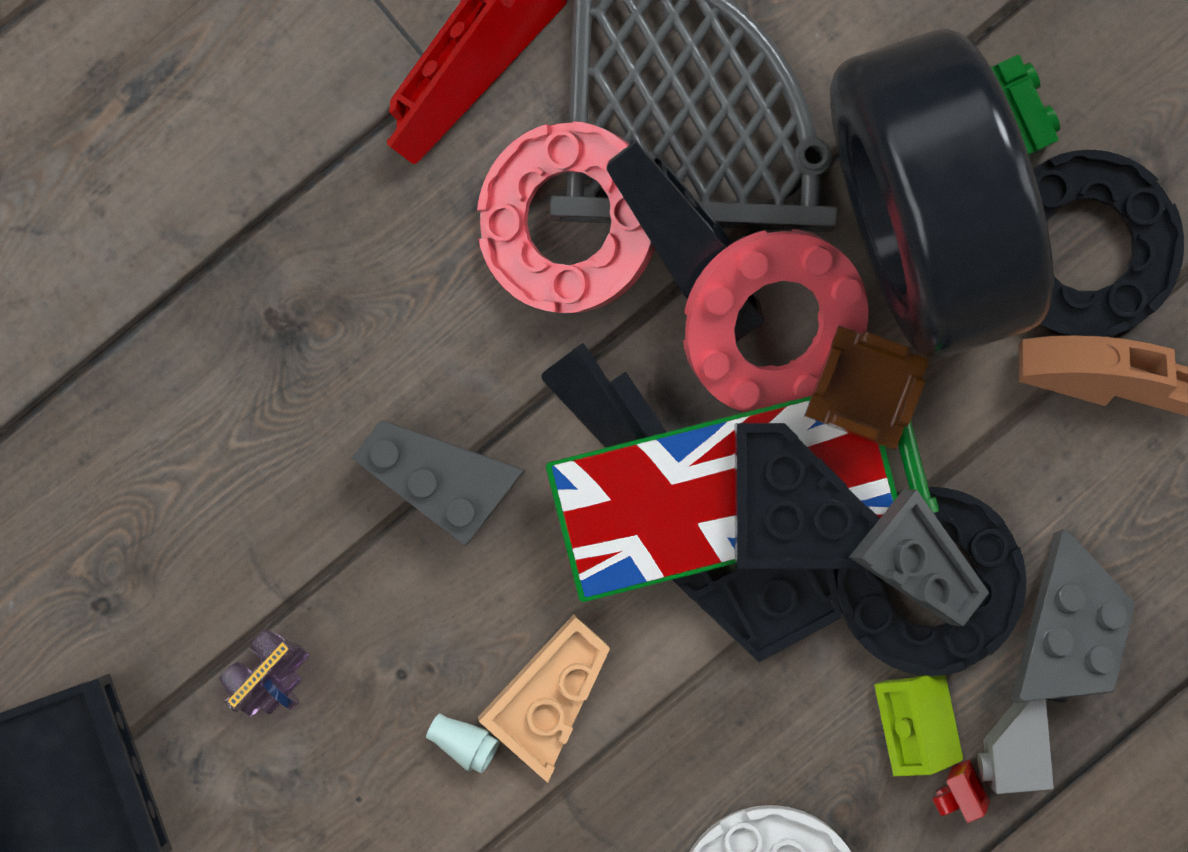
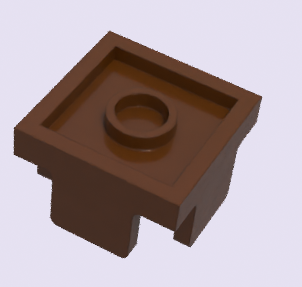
M838 326L804 417L896 450L904 427H907L911 421L925 384L923 376L930 359L911 353V348L869 332L864 331L861 334Z

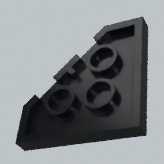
M735 423V569H866L849 556L880 518L785 423Z

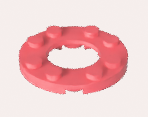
M573 121V123L546 124L526 132L513 141L498 156L485 178L478 200L477 211H481L480 228L482 237L478 240L484 260L491 273L512 296L527 305L544 311L558 313L587 312L605 306L622 296L643 274L653 256L655 247L606 170L608 161L630 145L624 139L603 128L584 122ZM566 172L585 173L598 181L608 195L610 202V233L601 249L588 260L572 265L556 264L541 255L531 241L527 224L529 206L538 188L551 177Z
M796 229L767 233L764 230L743 237L722 250L711 260L697 278L689 294L684 311L687 315L685 340H683L685 354L692 371L705 388L720 402L740 412L745 413L812 396L837 327L842 326L861 334L864 331L867 332L868 300L863 281L855 266L839 249L815 234ZM779 281L800 283L810 289L819 304V328L807 351L796 360H791L789 364L778 367L774 365L756 366L744 359L736 346L734 328L738 312L748 297L764 285Z

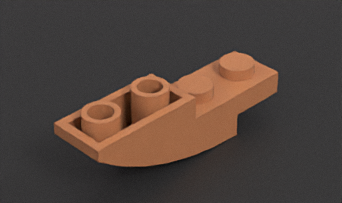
M1074 335L1022 339L1018 345L1019 382L1106 406L1114 396L1188 416V367L1176 364L1175 349L1128 339Z

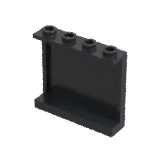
M110 673L0 713V852H170L172 850Z

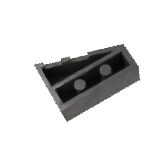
M380 420L352 457L358 464L464 546L470 543L525 471V469L383 420Z

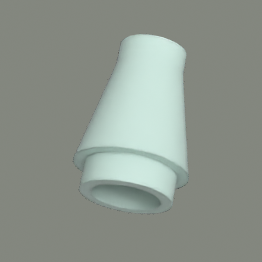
M440 713L433 720L426 735L428 740L438 745L466 771L471 772L475 770L481 774L489 766L500 743V740L491 736L492 733L488 729L454 720Z

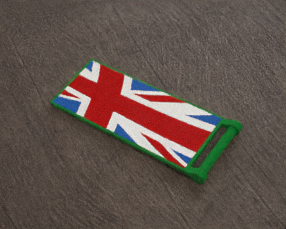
M811 396L548 462L545 466L578 598L581 602H587L735 564V423H785L879 518L883 516L898 497L886 449L879 444L804 417ZM910 421L909 425L904 427L898 442L908 486L911 490H917L931 511L935 513L939 511L936 497H931L912 421Z

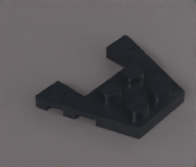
M733 569L715 580L711 579L707 571L672 580L758 662L842 618L834 569Z

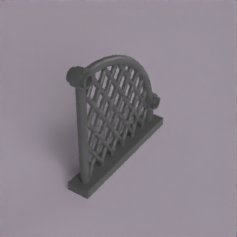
M574 0L569 123H573V121L588 123L589 77H594L608 104L593 125L604 128L614 113L625 131L622 139L629 144L635 140L638 141L643 149L649 153L638 133L652 114L663 133V136L652 151L661 157L668 145H670L681 164L675 175L681 182L686 175L688 176L700 197L699 203L721 228L789 231L796 229L815 232H831L835 228L837 207L820 206L821 175L831 164V149L825 141L817 138L807 100L795 73L782 52L764 29L737 3L732 0H696L705 18L693 36H691L680 17L691 0H678L675 6L671 0H659L668 16L655 35L643 16L652 0H640L638 4L634 0H622L630 15L618 33H616L605 14L614 0H601L596 8L592 7V0ZM719 15L727 19L736 28L730 38L718 19ZM592 18L597 19L610 41V45L594 67H590ZM637 25L648 45L634 64L623 42L634 26ZM674 26L685 44V48L672 65L663 51L661 43ZM712 28L723 48L709 67L698 45L709 29ZM743 36L748 39L758 52L748 68L736 50V46ZM615 54H617L628 74L614 93L603 72ZM654 55L664 71L665 77L652 94L642 78L641 72ZM692 56L703 78L689 96L678 75ZM729 58L739 74L740 80L727 97L717 81L716 75ZM764 62H766L777 80L766 98L763 97L753 79ZM634 84L644 100L645 106L632 123L622 107L621 101ZM672 85L683 107L672 123L669 124L658 104ZM709 87L718 101L720 109L707 126L696 105ZM747 88L758 110L747 126L744 127L733 107ZM782 92L792 115L783 129L771 110ZM688 116H690L701 137L687 156L676 134ZM727 117L738 139L725 157L713 136ZM763 119H765L776 140L762 158L751 137ZM796 129L799 144L794 150L788 139ZM707 146L719 167L705 186L693 165ZM745 148L756 169L744 187H742L731 166ZM782 149L794 170L780 189L768 168ZM814 152L817 154L819 163H809L805 158V153ZM567 172L566 196H551V221L611 223L609 198H597L601 185L595 179L590 186H585V173ZM724 177L734 192L737 203L710 202L711 195ZM802 177L801 206L785 205V200ZM761 179H763L773 196L775 205L747 203L749 196Z

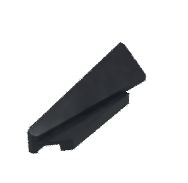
M635 140L608 161L606 170L688 300L689 294L704 268L722 250L734 242L662 158L653 151L647 153L639 142ZM754 294L748 297L738 312L734 328L736 342L765 321L760 301Z
M584 343L573 349L541 375L544 383L605 448L667 432L627 372H624L610 382Z

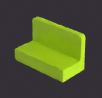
M920 675L915 678L884 680L874 684L893 776L932 775L963 760L946 675Z

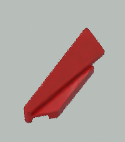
M461 0L391 97L389 113L397 120L396 130L387 139V145L410 163L417 164L566 5L567 0Z

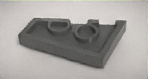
M904 489L849 556L950 625L964 626L989 593L917 490Z

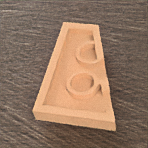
M573 614L478 716L479 722L548 783L555 769L554 764L559 753L569 739L573 730L572 725L584 700L588 698L610 647Z

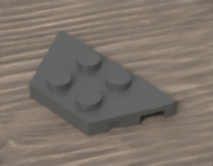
M1064 529L1055 532L1053 535L1011 701L1015 703L1044 699H1062L1080 695L1106 694L1115 690L1135 603L1076 538Z

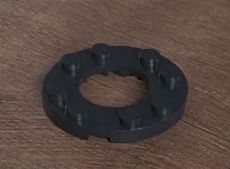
M1103 150L1070 151L1052 157L1034 167L1033 171L1039 188L1046 222L1061 206L1074 200H1096L1111 206L1125 220L1131 234V257L1125 271L1113 284L1097 291H1079L1062 284L1054 276L1053 297L1049 312L1038 326L1061 336L1107 337L1127 331L1152 313H1155L1173 290L1181 271L1184 256V232L1181 217L1176 204H1172L1166 192L1157 182L1159 179L1136 161L1123 155Z
M928 486L931 497H936L939 511L935 512L934 515L950 538L958 543L968 554L974 572L989 592L964 626H955L944 623L935 627L919 626L901 618L889 604L884 589V580L867 569H836L835 579L842 616L854 637L867 651L895 669L916 675L940 676L966 670L967 667L979 662L989 654L992 655L1002 646L1020 618L1025 601L1027 579L1021 548L1018 547L1012 533L1005 524L1006 522L997 512L981 500L967 493L944 487Z

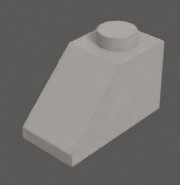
M1046 699L1025 703L1014 702L983 739L984 753H978L977 758L980 779L982 782L987 781V786L996 794L1054 789Z

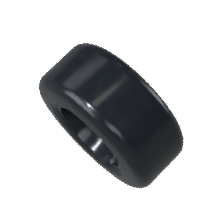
M942 29L921 34L844 61L834 72L830 85V109L837 152L850 203L867 255L886 302L905 338L922 355L940 359L1027 332L1038 326L1049 312L1054 289L1052 250L1045 212L1032 164L1018 124L999 81L982 53L961 33Z

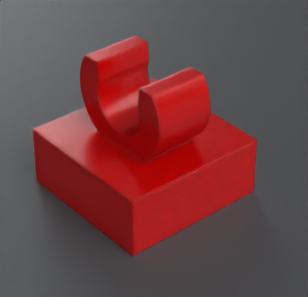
M970 760L952 766L946 779L948 785L937 789L936 793L938 796L932 799L940 816L950 814L960 808L967 823L984 817L990 804V799Z

